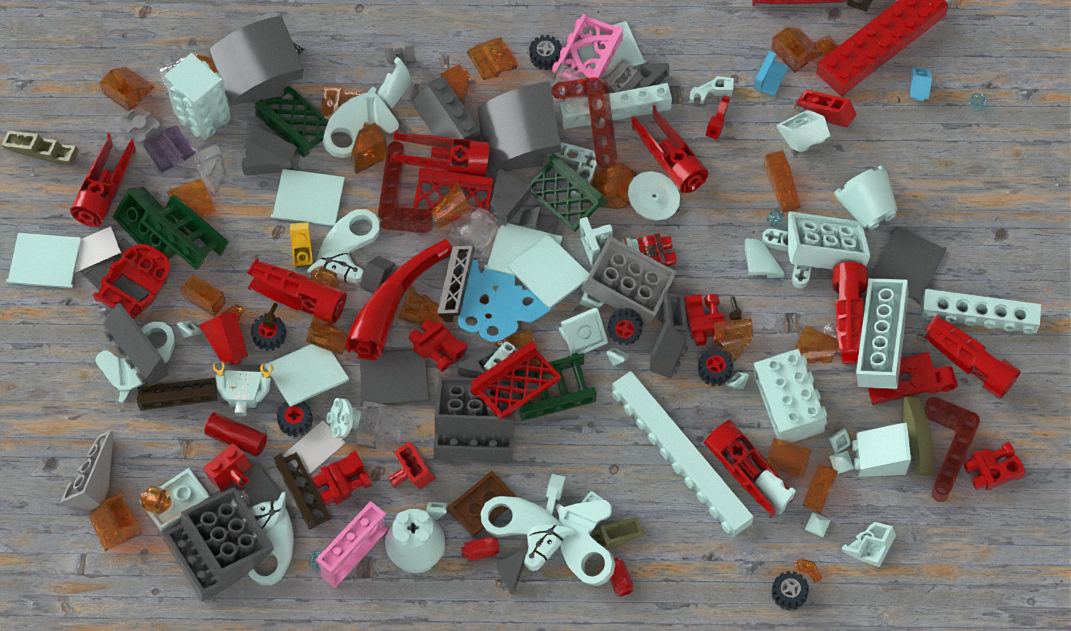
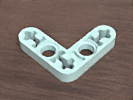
M560 142L561 152L554 154L565 163L578 166L577 174L580 175L581 172H588L590 176L584 180L591 185L598 165V154L590 149ZM573 151L577 153V157L570 158L567 154ZM592 157L593 160H591L589 167L587 166V159ZM572 191L571 196L574 199H578L579 193Z
M766 229L763 232L762 242L768 248L788 252V245L784 243V240L788 238L787 231ZM769 235L773 236L772 241L768 240ZM794 266L792 283L795 287L804 288L808 285L812 267ZM800 271L804 272L802 282L798 281Z

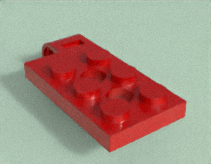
M929 352L901 358L897 389L867 388L872 405L926 392H929V395L949 392L956 389L958 383L953 367L945 366L934 369ZM906 373L911 378L908 381H902L900 376Z

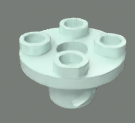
M341 398L334 400L331 412H328L326 421L330 424L333 437L335 438L346 437L351 428L356 430L361 426L363 420L362 413L352 408L347 399Z

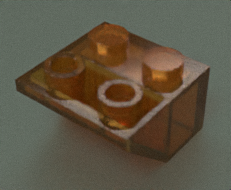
M787 27L772 39L771 49L794 73L823 53L800 28Z
M128 67L111 69L99 82L102 93L127 111L134 109L154 88V85Z
M623 163L595 172L593 187L607 200L608 203L604 208L618 210L631 205L628 198V188L633 178L636 177L637 172Z
M122 492L103 501L89 516L105 551L142 534Z

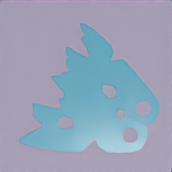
M472 260L468 278L469 284H467L461 313L458 316V324L468 332L479 331L483 339L497 342L516 332L518 328L517 321L531 323L551 309L529 289L522 290V286H515V276L505 273L501 274L489 269H484L483 273H481L478 269V260ZM484 294L489 297V303L485 305L479 302ZM525 297L534 299L533 303L525 306L522 300ZM489 313L492 315V318L487 319L485 315ZM473 316L478 322L474 326H469L466 324L465 319ZM495 326L498 328L499 333L491 336L487 333V328Z

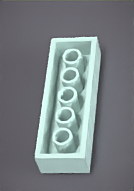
M872 278L868 280L856 371L858 387L898 388L909 296L907 280Z

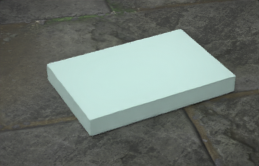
M188 468L139 501L162 533L181 520L182 511L211 497L191 469Z

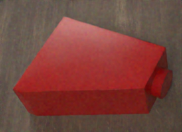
M236 312L219 315L200 324L201 330L221 363L223 361L225 364L230 363L232 366L242 363L241 359L248 357Z

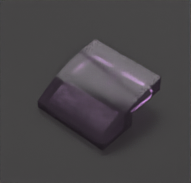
M177 125L161 130L159 136L143 142V147L161 172L175 167L195 154V150Z

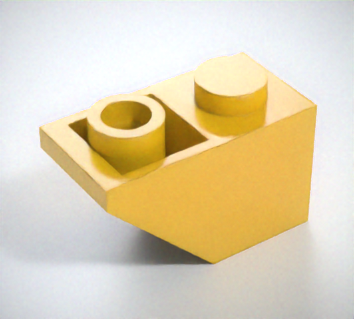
M309 222L290 224L294 267L313 265Z

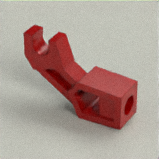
M722 97L716 116H712L708 123L705 136L713 139L719 138L725 122L724 116L730 97Z

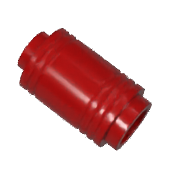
M491 536L464 542V547H461L463 559L467 558L468 562L496 556L499 553L497 538H492Z
M614 558V574L609 580L615 594L622 597L633 592L634 585L624 561Z

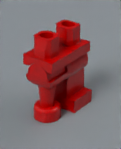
M701 294L684 296L685 313L691 339H694L696 346L706 345V337H713L716 344L724 343L726 323L724 315L718 311L719 296L711 294L704 297L705 306L709 307L710 314H704Z
M428 319L421 327L425 333L421 334L417 329H414L410 332L408 339L414 344L413 351L416 354L419 353L422 358H432L437 362L436 367L443 372L451 364L453 365L465 356L468 345L463 340L461 342L457 340L447 328L443 327L444 325L440 321L435 324Z
M1010 442L1002 444L1001 449L996 451L989 449L977 451L963 465L968 474L977 471L979 476L972 478V484L976 490L986 488L988 491L1006 482L1022 479L1026 472L1019 457L1015 456L1014 448ZM1004 456L1008 459L1000 463L997 462V460Z
M356 450L349 453L348 457L331 463L327 467L320 468L321 473L312 478L317 489L325 485L328 487V490L320 493L325 505L333 502L338 505L342 501L348 500L351 497L352 491L359 487L368 488L372 486L367 472H364L363 463ZM359 475V479L350 482L348 481L349 479Z

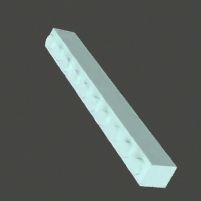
M630 371L612 384L611 392L614 399L624 405L625 412L629 416L632 415L638 428L648 434L649 441L659 447L663 458L669 459L674 471L677 474L680 473L684 477L685 484L690 489L693 488L697 493L696 496L699 501L709 507V512L715 519L718 518L724 531L735 537L749 527L753 522L754 516L637 377Z

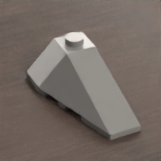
M109 430L97 437L87 454L89 459L78 468L77 472L79 475L75 482L70 481L61 499V504L88 511L104 505L105 497L109 490L113 431Z

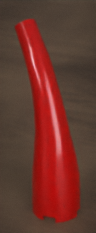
M447 239L423 250L393 272L374 292L357 315L348 333L345 348L349 353L352 350L358 354L357 358L375 361L376 357L382 356L397 308L404 293L422 273L436 263L451 256L452 246Z

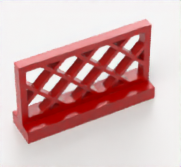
M426 168L419 169V179L412 210L413 214L481 224L487 223L492 191L494 189L493 178ZM422 183L431 184L433 189L425 194L421 189ZM443 186H449L452 191L443 197L438 189ZM462 188L467 189L470 193L463 199L456 193ZM436 191L441 199L432 204L428 196ZM480 191L488 192L487 198L481 202L475 196ZM455 194L459 202L451 207L446 199ZM473 197L478 204L469 210L464 202ZM424 199L430 205L425 210L417 209L418 203ZM442 202L449 208L443 213L438 212L435 208ZM462 204L467 212L457 215L454 209ZM481 207L484 211L483 218L474 217L472 212Z
M531 341L472 380L470 391L475 396L478 395L502 420L560 381L561 376L537 351L536 344ZM536 358L541 363V366H529V362ZM517 369L526 370V376H514V371ZM528 371L540 372L539 379L529 378ZM542 372L550 373L554 378L544 380L542 379ZM502 379L511 380V386H499V381ZM513 380L525 382L524 389L514 388ZM527 382L539 384L536 390L527 389ZM487 389L496 390L495 397H490L484 391ZM498 390L510 392L509 399L498 398ZM512 392L524 394L521 400L511 399ZM497 402L508 404V408L501 412L497 407Z

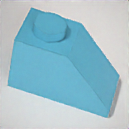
M912 67L910 97H913L914 100L924 101V99H929L932 82L930 69Z

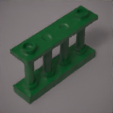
M175 194L171 195L164 210L159 212L153 206L147 208L140 221L195 270L202 266L208 255L207 253L213 250L221 256L229 243L226 238ZM171 214L178 220V222L172 224L165 217ZM185 226L192 234L186 236L179 229ZM199 238L206 246L200 248L193 241Z
M574 353L566 358L548 362L561 376V380L557 382L561 395L551 398L546 389L540 393L541 401L536 403L528 401L519 407L521 422L596 402L595 388H588L586 386L580 365H584L583 353ZM573 368L579 391L574 393L568 392L561 370ZM517 369L514 371V376L525 377L526 370ZM528 371L529 378L539 379L540 372ZM542 372V379H544V378H543V375L550 374V373H544V372ZM516 381L518 388L524 389L525 382Z

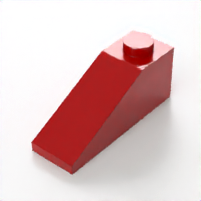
M805 90L796 102L798 106L824 116L827 122L846 128L857 115L850 99L811 90Z

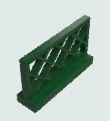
M290 86L284 88V93L281 97L270 98L264 102L262 100L256 102V116L283 140L297 146V151L302 157L307 156L311 148L323 141L325 131H319V126H327L329 120ZM289 93L293 97V100L282 98L283 96ZM271 104H279V109H272L269 106ZM282 104L292 105V109H281ZM295 105H303L305 110H294ZM281 114H290L291 119H283ZM294 115H304V120H293ZM307 115L316 116L317 121L307 120ZM293 125H304L303 130H295ZM306 125L317 126L316 131L306 130ZM305 135L316 136V138L309 142L305 139Z
M553 153L548 158L550 162L528 185L531 186V194L571 230L576 232L580 228V219L589 218L600 206L603 208L608 202L600 192ZM553 168L555 170V177L546 178L547 173ZM567 180V188L558 189L559 181ZM555 182V189L546 190V183ZM542 183V191L532 190L536 184ZM572 191L580 192L578 199H571ZM567 192V200L558 201V193ZM546 194H554V201L546 202ZM591 201L593 203L589 209L583 210V202ZM579 203V211H570V204ZM567 204L566 212L558 213V205ZM579 215V220L572 225L570 223V216Z

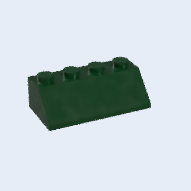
M144 187L128 188L112 217L137 244L149 245L163 253L169 260L177 253L140 222L150 206H153L159 212L164 210V207ZM171 214L165 217L172 224L177 222ZM183 227L179 229L186 236L190 235Z

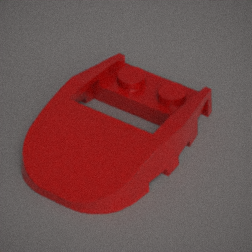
M138 244L130 247L122 254L121 259L113 262L109 267V272L100 282L101 288L98 293H93L94 300L101 302L112 310L116 304L121 303L131 318L135 319L152 305L166 283L170 271L168 258L149 245ZM123 275L151 293L145 300L139 302L112 285Z

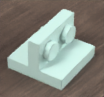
M585 217L580 219L579 237L591 267H593L608 237H612L613 230L610 224L592 229L588 218Z
M597 308L561 322L562 327L559 328V332L567 341L570 354H584L608 343Z

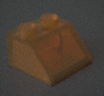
M376 123L366 125L358 131L351 152L354 172L356 174L388 158L386 138Z

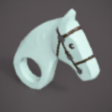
M494 497L485 503L481 511L482 525L489 534L496 537L527 535L529 547L523 562L531 571L539 570L559 548L565 537L576 532L575 529L562 526L552 514L542 507L518 497ZM505 506L512 511V521L505 527H494L489 522L491 511L496 507Z

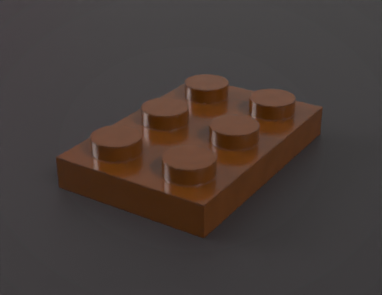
M491 471L449 505L447 510L474 538L485 529L481 522V511L486 502L494 497L517 496ZM505 506L494 508L490 513L489 522L495 521L509 508Z

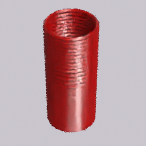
M216 412L210 415L204 428L205 435L224 442L229 446L235 444L243 452L256 457L263 452L268 438L267 434Z

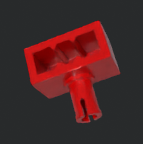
M411 441L394 452L402 465V469L388 477L394 488L409 478L421 490L436 479L421 452Z
M231 444L203 467V470L210 482L222 492L233 482L239 487H244L241 481L247 485L249 478L244 473L252 466L245 454L235 444Z

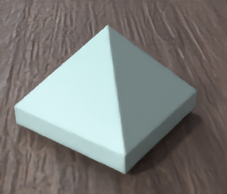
M190 320L177 323L183 338L202 333V330Z
M615 347L609 349L606 353L613 366L626 361L630 357L629 354Z
M736 372L725 382V385L744 390L749 374Z
M846 428L829 437L835 454H838L852 444Z
M848 451L829 456L835 474L854 469Z
M428 502L426 512L438 520L446 513L448 504Z
M812 512L805 530L823 538L831 520Z

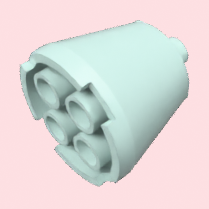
M880 165L878 167L879 170L869 169L846 182L847 184L844 185L843 190L839 188L834 192L837 200L869 231L877 228L881 221L885 220L887 222L895 218L896 211L898 210L889 176L884 165Z
M408 509L397 514L396 519L387 532L385 546L389 559L397 567L405 572L421 573L432 569L431 567L443 557L446 542L441 526L426 511Z

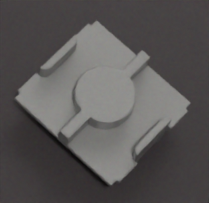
M404 40L392 41V45L384 46L388 63H395L394 60L399 58L406 66L407 62L416 59L413 43H404Z
M621 61L602 83L609 88L608 90L615 93L635 89L644 77L638 73L637 69L635 70L631 67V64Z
M137 106L134 110L129 111L118 125L139 143H142L145 139L148 140L152 134H155L161 123L150 112H147L141 106Z

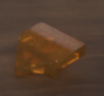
M751 318L714 323L717 340L716 346L726 351L735 361L754 338Z

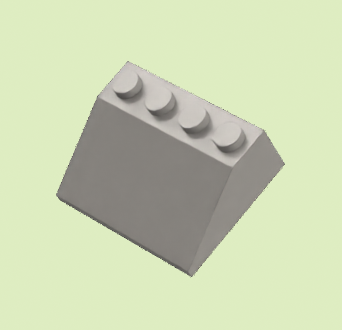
M609 236L581 290L618 310L621 308L623 310L629 308V311L635 310V313H638L640 318H642V323L649 326L657 314L676 271Z

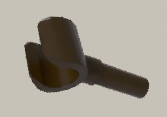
M731 297L733 311L729 313L731 321L735 323L742 319V312L737 307L735 297Z
M273 303L270 311L264 314L263 324L269 328L276 322L273 314L278 306L277 303Z

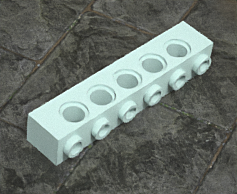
M668 83L565 101L560 102V118L563 129L651 114L653 113V105H656L658 112L671 110L672 97Z
M926 289L923 296L921 318L932 321L938 315L939 318L949 323L957 322L964 323L967 326L979 325L988 329L1001 328L1005 331L1016 330L1032 334L1037 333L1040 326L1041 304ZM958 309H964L966 312H961ZM977 311L984 312V315L979 314ZM1016 316L1022 317L1023 320L1017 319Z

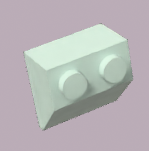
M806 110L776 125L790 148L798 152L806 151L809 149V146L820 144L830 137L824 116L810 110Z

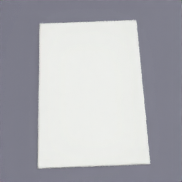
M111 226L81 239L75 273L121 253Z
M321 421L283 456L287 457L297 452L309 475L346 442L342 438L333 437L331 428L324 421ZM294 459L290 461V463L295 468H297L298 464L296 460Z

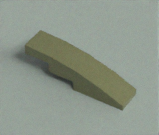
M9 130L1 144L3 148L23 155L67 165L73 164L79 151L76 146L60 144L58 140L41 138L39 134Z
M904 397V423H907L910 455L915 456V475L935 476L931 433L921 399Z
M637 517L600 526L599 530L590 533V536L606 550L623 545L644 535Z

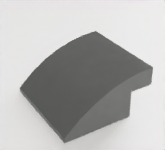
M282 16L267 18L242 27L224 37L209 49L216 71L223 78V86L226 89L225 93L230 105L281 97L284 93L286 81L303 79L304 68Z
M550 81L511 90L477 108L482 142L489 143L487 173L498 172L500 168L508 171L543 166L542 155L561 152Z
M439 377L434 416V459L513 462L515 411L500 420L478 395L475 396L470 391L472 380L475 378ZM502 379L499 381V386L510 387L511 380ZM513 380V387L516 388V381ZM487 389L484 393L487 396L495 397L496 390ZM498 390V398L509 399L510 392ZM512 392L511 399L516 400V393ZM497 402V407L503 412L508 408V404Z
M235 487L182 511L181 524L163 532L165 544L202 602L240 580L274 550L273 545Z

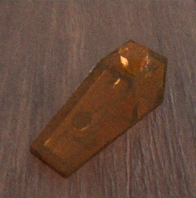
M781 150L765 155L764 168L782 213L800 208L792 173L784 151Z

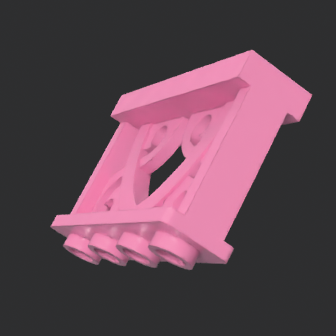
M583 14L581 19H577L574 26L575 30L569 34L568 44L566 48H562L560 59L554 63L552 72H554L555 80H561L580 87L594 95L623 39V27H615ZM586 27L596 30V35L592 36L591 30H589L588 34H584L583 30ZM600 31L609 35H600ZM598 43H600V46L604 45L605 49H599ZM594 44L595 52L600 56V59H589L583 64L577 50ZM594 64L596 67L591 69L588 65ZM566 65H571V68L568 69L569 71H574L576 68L578 70L573 74L564 72L563 69ZM582 74L588 80L582 79L578 76Z
M370 501L318 556L316 562L320 565L321 577L331 586L336 588L388 532L384 521L386 513Z

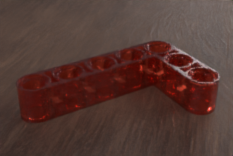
M591 77L554 84L552 95L556 99L588 96L596 163L601 168L614 167L617 164L618 158L607 81L604 78ZM596 81L600 83L598 90L594 87ZM579 84H581L583 87L581 93L577 91V86ZM562 86L565 88V93L563 96L560 94V88ZM599 99L602 101V107L600 109L597 107V101ZM601 118H603L605 121V125L603 127L599 125V121ZM604 136L607 138V144L605 146L602 144V138ZM606 155H608L610 158L608 164L604 162V157Z
M393 141L387 147L378 209L380 226L385 230L427 233L433 228L432 214L429 210L398 207L404 163L396 161L390 163L394 152H400L398 155H405L401 142Z
M930 397L924 406L927 419L956 431L931 493L934 500L944 502L949 498L978 429L980 418L976 413L938 397ZM929 407H935L937 411H932ZM947 414H952L956 418H950ZM966 422H971L974 426H969ZM959 438H964L967 442H961ZM951 455H958L960 459H954ZM945 471H950L953 476L946 475ZM937 488H943L946 492H939Z

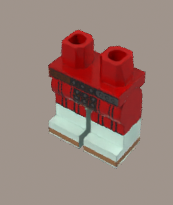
M660 233L638 239L630 240V237L622 239V243L667 267L677 263L675 252L666 254L664 252L666 249L673 248L671 236L661 237Z

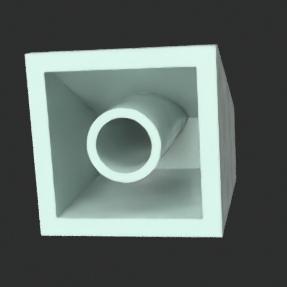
M907 423L867 430L856 434L855 440H852V450L856 452L857 458H854V469L858 470L859 477L906 475L911 461Z

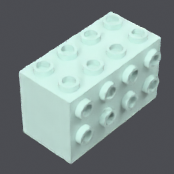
M191 53L164 75L174 114L183 126L187 125L193 135L205 140L213 136L218 128L229 122L231 118L230 107L227 103L228 98L225 95L226 89L223 86V78L219 73H214L205 61L201 62Z
M799 349L754 363L755 380L780 446L824 433L825 425L827 424L825 407L820 405V394L818 389H814L812 373L807 371L805 355H801Z

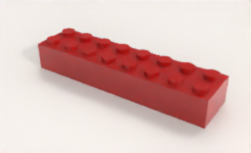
M898 0L820 60L816 74L841 97L944 18L949 4L945 0Z

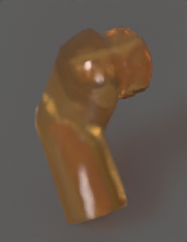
M806 559L796 560L795 568L800 572L809 574L814 583L822 579L813 561Z

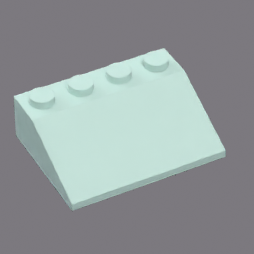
M789 211L788 253L791 264L833 270V267L837 264L857 262L867 267L870 252L863 226L858 221Z

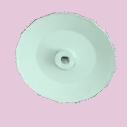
M653 171L643 172L634 177L629 185L628 198L630 204L638 214L646 219L655 221L666 220L674 215L679 207L680 194L678 188L670 178L662 173Z

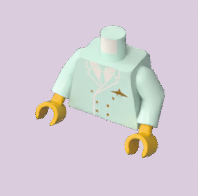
M222 361V369H217L216 362H214L213 369L217 372L215 375L217 389L223 400L228 401L230 407H235L236 416H246L247 408H256L258 402H261L269 393L271 381L269 374L274 370L272 364L269 367V372L265 370L264 363L260 367L261 372L225 370V373H223L225 363Z

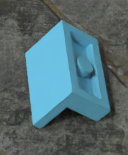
M769 51L755 79L754 89L774 97L788 70V66L776 62V53Z

